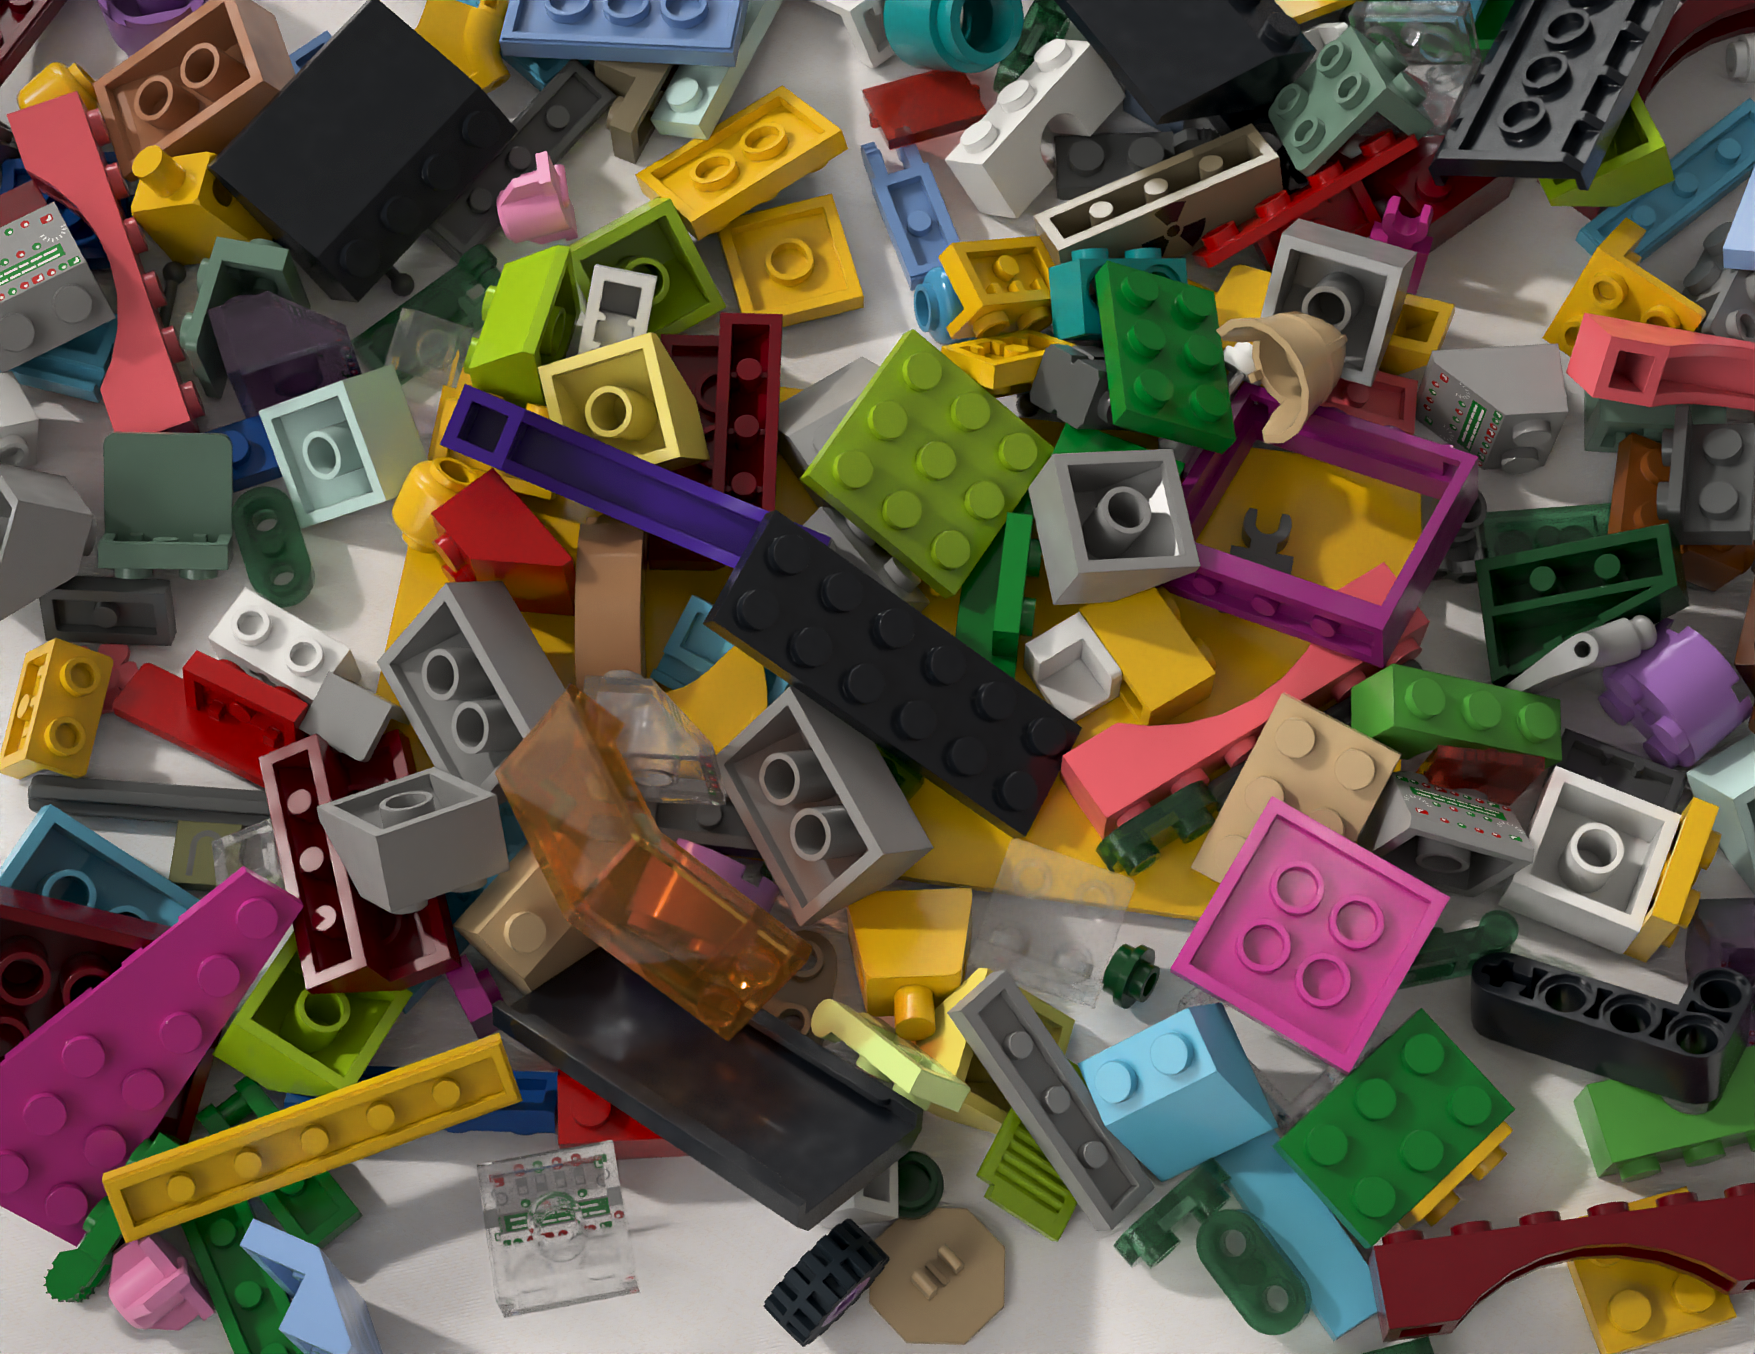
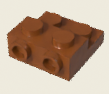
M1633 432L1619 442L1607 535L1665 523L1669 524L1668 520H1658L1657 516L1658 483L1669 482L1670 466L1664 467L1662 463V444ZM1754 539L1752 545H1680L1686 581L1713 592L1738 575L1744 574L1751 567L1755 559Z

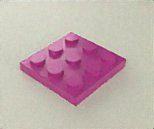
M1272 796L1171 966L1170 972L1348 1076L1450 897Z

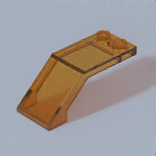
M570 683L500 764L495 775L565 920L725 1040L729 1041L807 963L813 946L659 830L615 743L625 724Z

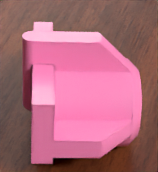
M547 151L536 153L537 170L521 174L518 178L512 179L506 189L500 191L496 199L497 212L506 237L516 244L524 241L545 244L566 238V241L578 238L575 212L569 198L565 166L562 164L553 165Z
M158 1233L124 1243L113 1252L108 1295L119 1313L133 1327L146 1330H181L198 1315L205 1321L215 1313L214 1304L208 1290L198 1280L193 1269L188 1264V1260L172 1244L162 1239Z

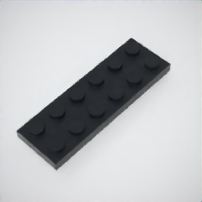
M777 510L764 515L703 622V625L1013 839L1026 837L1061 770L1062 756L1071 750L1082 729L1077 723Z

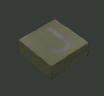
M178 820L168 880L184 890L212 891L241 868L247 833L243 825Z

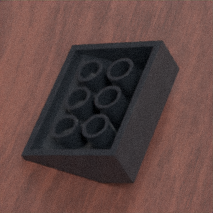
M367 0L206 168L279 245L289 249L293 260L331 300L359 302L513 138L518 130L481 87L380 0Z
M1054 0L1156 125L1271 107L1280 91L1287 85L1294 83L1305 72L1317 52V49L1301 32L1299 24L1292 17L1286 15L1274 0Z

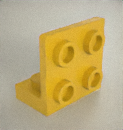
M1626 217L1597 247L1542 338L1550 344L1558 343L1559 350L1571 357L1584 313L1695 332L1705 318L1706 311L1638 266L1642 257L1634 251L1647 230Z

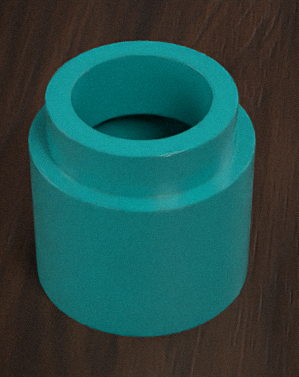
M885 0L883 21L886 37L891 48L906 64L918 69L978 73L1004 60L1014 50L1022 33L1024 13L1021 0ZM963 6V23L961 28L960 15Z

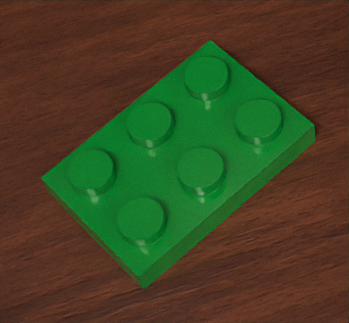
M1107 260L1096 273L1095 282L1113 425L1223 454L1236 441L1222 342L1221 337L1216 331L1219 328L1214 292Z
M1420 1008L1409 1016L1360 1062L1348 1076L1344 1077L1296 1122L1272 1147L1358 1242L1367 1249L1375 1245L1496 1129L1515 1108L1434 1020Z

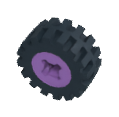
M851 1218L845 1219L841 1224L836 1225L828 1235L825 1234L817 1241L816 1245L810 1251L808 1250L800 1258V1261L784 1275L785 1278L771 1291L772 1294L765 1300L764 1308L802 1347H805L828 1330L831 1324L837 1321L861 1297L860 1295L872 1285L875 1278L884 1270L885 1265L889 1262V1256Z

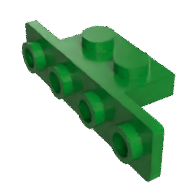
M1029 490L1026 491L1013 512H1007L1006 522L962 584L955 634L957 639L1013 679H1015L1020 635L1031 637L1033 635L1037 598L1025 597L1027 577L1039 578L1042 558L1039 539L1032 538L1034 513Z

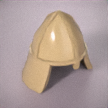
M1293 311L1262 318L1230 319L1216 329L1223 341L1241 343L1253 341L1252 358L1256 371L1247 375L1249 381L1254 383L1260 380L1266 391L1281 404L1272 413L1262 430L1265 444L1284 443L1298 434L1310 415L1327 400L1342 375L1348 339L1346 334H1341L1337 328L1323 319Z

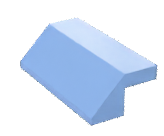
M253 1218L240 1246L293 1299L279 1330L304 1354H383L365 1300L318 1246Z

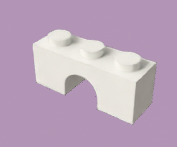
M1054 39L1043 45L1036 52L1034 62L1026 71L999 93L996 104L986 115L963 132L960 143L947 156L945 161L979 213L1017 219L1054 178L1041 154V137L1046 125L1055 133L1090 137L1123 101L1126 95L1107 64L1088 41Z

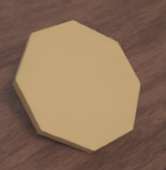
M935 1208L930 1214L920 1219L905 1220L898 1218L874 1240L889 1256V1262L869 1287V1304L906 1343L965 1345L1004 1308L1005 1247L967 1208Z

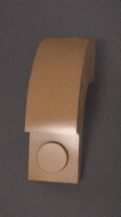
M602 514L599 517H587L586 524H580L575 582L577 707L584 722L643 721L647 696L645 585L650 533L606 514Z

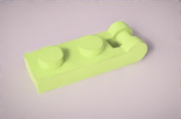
M832 999L823 1000L814 1010L811 1019V1028L814 1035L833 1043L845 1042L849 1049L860 1054L856 1061L858 1067L883 1081H893L895 1084L892 1090L918 1105L924 1111H927L931 1103L959 1112L971 1088L914 1043L900 1038L896 1034L895 1029L883 1019L865 1012L857 1013L849 1006Z

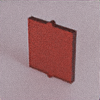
M932 70L862 90L863 100L870 111V126L879 129L889 150L965 130L979 122L987 113L980 100L979 85H972L966 73Z
M1437 745L1415 773L1425 776L1429 784L1450 790L1459 788L1477 790L1486 794L1488 801L1510 806L1545 770V757L1498 752L1497 749L1493 748L1481 750Z

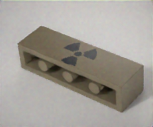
M1249 124L1034 215L1037 236L1041 237L1055 266L1072 261V251L1087 248H1107L1109 258H1125L1124 252L1132 249L1160 248L1162 258H1178L1203 247L1204 243L1201 238L1217 226L1229 221H1234L1236 226L1254 217L1257 215L1254 209L1257 203L1276 192L1282 191L1280 158L1254 125ZM1091 284L1089 286L1090 295L1095 293Z

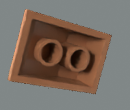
M209 0L93 83L122 176L124 179L133 182L139 180L132 171L133 162L136 156L148 146H159L170 157L206 151L219 154L296 74L275 15L252 0Z

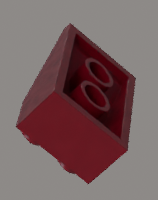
M1418 83L1427 95L1422 104L1433 121L1434 126L1418 140L1420 144L1418 147L1368 175L1361 181L1382 220L1388 201L1392 196L1401 197L1398 208L1399 212L1409 218L1419 217L1425 204L1432 206L1433 217L1427 236L1433 237L1430 252H1432L1506 200L1511 193L1516 178L1449 176L1444 186H1436L1428 168L1460 106ZM1377 111L1326 162L1339 159L1341 164H1344L1362 153L1358 147L1362 141L1382 130L1391 128L1394 134L1403 131Z

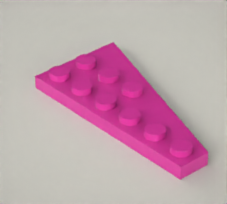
M242 866L179 916V921L144 949L141 946L121 962L122 967L94 989L92 987L87 989L5 1054V1059L0 1062L1 1207L76 1247L86 1234V1231L83 1230L86 1218L96 1204L107 1196L102 1183L103 1173L125 1166L134 1150L145 1139L150 1138L304 905L299 898L247 867Z

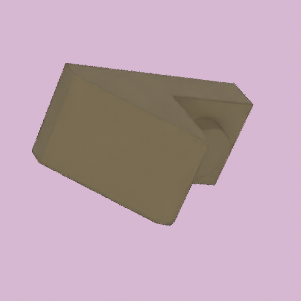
M599 60L594 62L595 76L617 96L609 110L606 127L611 132L615 157L636 164L655 130V126L650 118L680 64Z

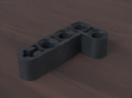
M1494 952L1480 957L1473 964L1471 971V1021L1473 1028L1489 1040L1683 1103L1705 1104L1717 1099L1724 1092L1747 1047L1753 989L1750 981L1739 972L1721 967L1709 968L1696 974L1677 1005L1517 954Z

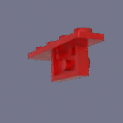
M1391 128L1382 130L1358 145L1362 152L1344 164H1341L1339 159L1329 161L1323 164L1311 176H1306L1309 184L1289 195L1287 190H1282L1257 203L1254 206L1257 215L1238 226H1236L1234 221L1217 226L1201 238L1204 246L1191 254L1196 264L1212 268L1253 244L1267 272L1272 273L1281 234L1298 218L1366 238L1369 237L1374 221L1382 223V219L1361 180L1418 147L1420 144L1415 134L1413 133L1409 136L1405 132L1394 134Z
M198 650L195 651L183 666V678L152 663H144L112 702L113 713L116 716L263 788L265 787L258 757L310 736L299 729L309 707L308 703L302 701L297 694L282 686L273 687L246 674L240 666L226 659L217 660Z

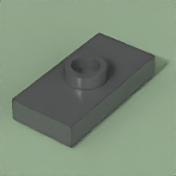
M1565 728L1561 738L1562 761L1550 766L1542 787L1546 784L1555 766H1558L1676 812L1688 779L1687 774Z

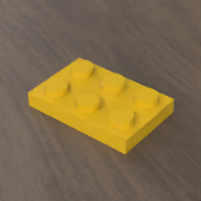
M782 85L716 125L708 140L693 139L638 172L635 176L642 193L650 200L670 198L687 231L700 241L709 234L723 230L730 221L756 205L772 200L779 191L808 173L822 169L828 161L846 151L848 147L843 132L839 127Z

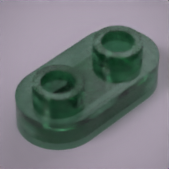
M1054 0L1033 1L1024 17L1022 33L1016 47L1004 60L1000 61L994 79V92L999 94L1007 85L1016 81L1034 62L1036 52L1043 45L1054 39H1065L1071 20Z
M268 486L250 489L237 499L231 512L233 529L250 583L256 594L280 608L296 605L310 594L315 583V571L297 514L291 500L281 490ZM266 519L277 520L276 525L271 530H257L258 525ZM284 572L294 574L293 579L288 584H274V580L279 574Z
M1204 781L1191 783L1119 826L1100 842L1096 848V853L1111 874L1125 870L1129 877L1135 876L1152 866L1162 855L1159 850L1180 838L1184 844L1189 843L1212 828L1215 822L1212 814L1218 808L1219 802Z
M1213 1157L1208 1159L1132 1224L1113 1245L1114 1249L1131 1268L1142 1261L1150 1269L1154 1268L1181 1243V1240L1174 1233L1193 1217L1201 1225L1204 1224L1227 1204L1231 1196L1224 1188L1229 1184L1232 1177Z
M1238 1208L1217 1211L1204 1220L1196 1238L1198 1256L1204 1267L1247 1324L1254 1330L1266 1335H1281L1299 1327L1307 1318L1311 1308L1312 1298L1309 1285L1261 1220L1253 1213ZM1231 1230H1237L1245 1237L1246 1248L1240 1256L1230 1253L1226 1247V1237ZM1273 1285L1282 1287L1288 1295V1305L1283 1311L1274 1310L1268 1303L1267 1294Z

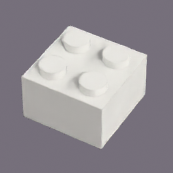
M1555 766L1539 795L1525 832L1534 849L1533 863L1508 877L1498 905L1623 955L1640 932L1682 815Z

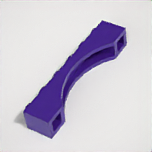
M467 384L463 387L440 445L732 568H735L764 515L769 513L767 510L652 464ZM796 523L830 547L831 537Z

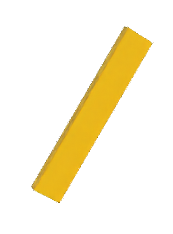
M496 1033L103 1173L102 1183L125 1243H129L523 1100L500 1033Z

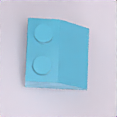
M1222 1002L1188 1007L1078 1063L1104 1126L1161 1182L1168 1181L1278 1128V1124Z

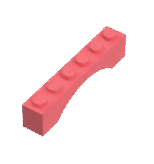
M75 91L7 114L22 162L31 179L36 181L42 193L65 205L90 227L100 240L110 262L117 292V333L112 359L100 391L114 432L200 433L196 418L205 416V410L193 380L186 383L182 381L177 363L185 361L186 355L184 349L180 346V339L174 325L164 328L158 308L168 305L155 270L145 273L139 254L149 251L140 224L134 217L126 218L120 200L130 197V193L119 164L117 162L107 163L102 146L111 143V139L99 108L88 111L79 93Z
M1584 313L1566 373L1591 397L1646 407L1696 404L1755 412L1754 342Z
M1383 562L1337 591L1382 606L1397 578L1386 563ZM1419 607L1415 610L1384 668L1391 664L1401 665L1410 659L1417 658L1422 652L1420 645L1430 621ZM1310 643L1307 651L1286 675L1255 699L1223 714L1190 723L1155 726L1116 723L1062 756L1060 779L1102 840L1118 830L1123 835H1128L1143 827L1154 817L1156 813L1154 808L1172 797H1175L1178 802L1189 799L1210 781L1208 776L1227 764L1232 769L1247 760L1282 693L1285 692L1318 709L1333 699L1340 703L1351 696V688L1384 668Z

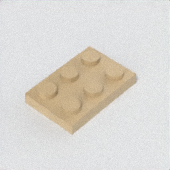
M1285 692L1282 693L1191 868L1221 883L1272 796L1355 843L1402 753Z

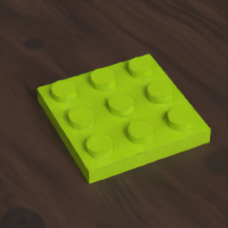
M911 329L899 339L799 480L946 599L956 595L1006 522L1007 512H1013L1052 455L1054 447L916 330Z

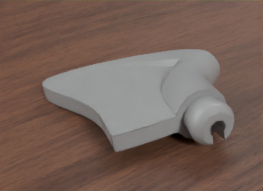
M1638 615L1631 620L1623 617L1589 631L1578 633L1554 648L1504 686V688L1539 694L1598 668L1609 667L1635 659L1640 656L1641 650L1653 648L1657 641L1655 626L1648 617Z

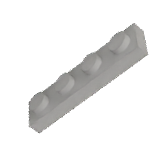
M1005 969L992 972L950 1009L947 1014L1097 1231L1113 1230L1155 1187L1133 1154L1104 1126L1090 1091L1008 971Z

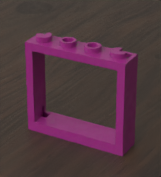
M1244 381L1231 402L1236 441L1223 454L1203 449L1181 485L1200 567L1196 572L1155 586V588L1162 586L1171 594L1384 668L1478 497L1479 456L1454 449V445H1442L1407 434L1394 426H1382L1348 415L1338 408L1319 406L1310 415L1298 434L1284 443H1268L1440 500L1382 606L1196 543L1197 538L1255 441L1264 442L1262 430L1272 413L1281 405L1264 387Z

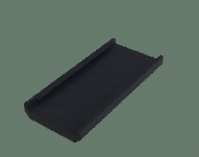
M1515 0L1428 168L1435 185L1444 186L1449 176L1575 179L1579 190L1588 191L1680 0Z
M621 920L614 925L612 939L510 1006L501 1000L492 1004L493 1025L797 1228L806 1231L811 1230L907 1154L922 1130L924 1109Z

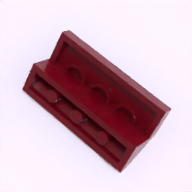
M720 312L719 335L661 334L660 341L696 399L710 457L709 461L672 472L769 512L774 511L776 504L783 314ZM649 534L648 563L650 570L715 571L727 566L661 537Z
M399 729L382 735L370 760L366 763L360 762L343 752H339L317 733L258 757L285 890L299 898L304 905L292 924L306 990L311 994L402 991L462 967L446 895L442 894L428 899V905L425 908L409 914H392L362 898L318 817L317 806L417 773L409 738Z

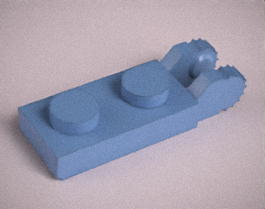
M910 131L897 134L895 137L896 152L899 160L903 163V170L888 174L882 153L877 148V145H875V142L861 145L860 149L872 186V194L910 290L913 291L918 284H923L924 277L931 268L942 266L938 258L939 255L951 243L960 242L929 163H923L914 138Z

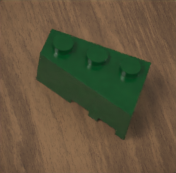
M1668 523L1475 560L1491 683L1495 686H1506L1554 648L1578 633L1589 631L1623 617L1631 620L1638 615H1644L1653 624H1656L1662 619L1690 606L1681 547Z

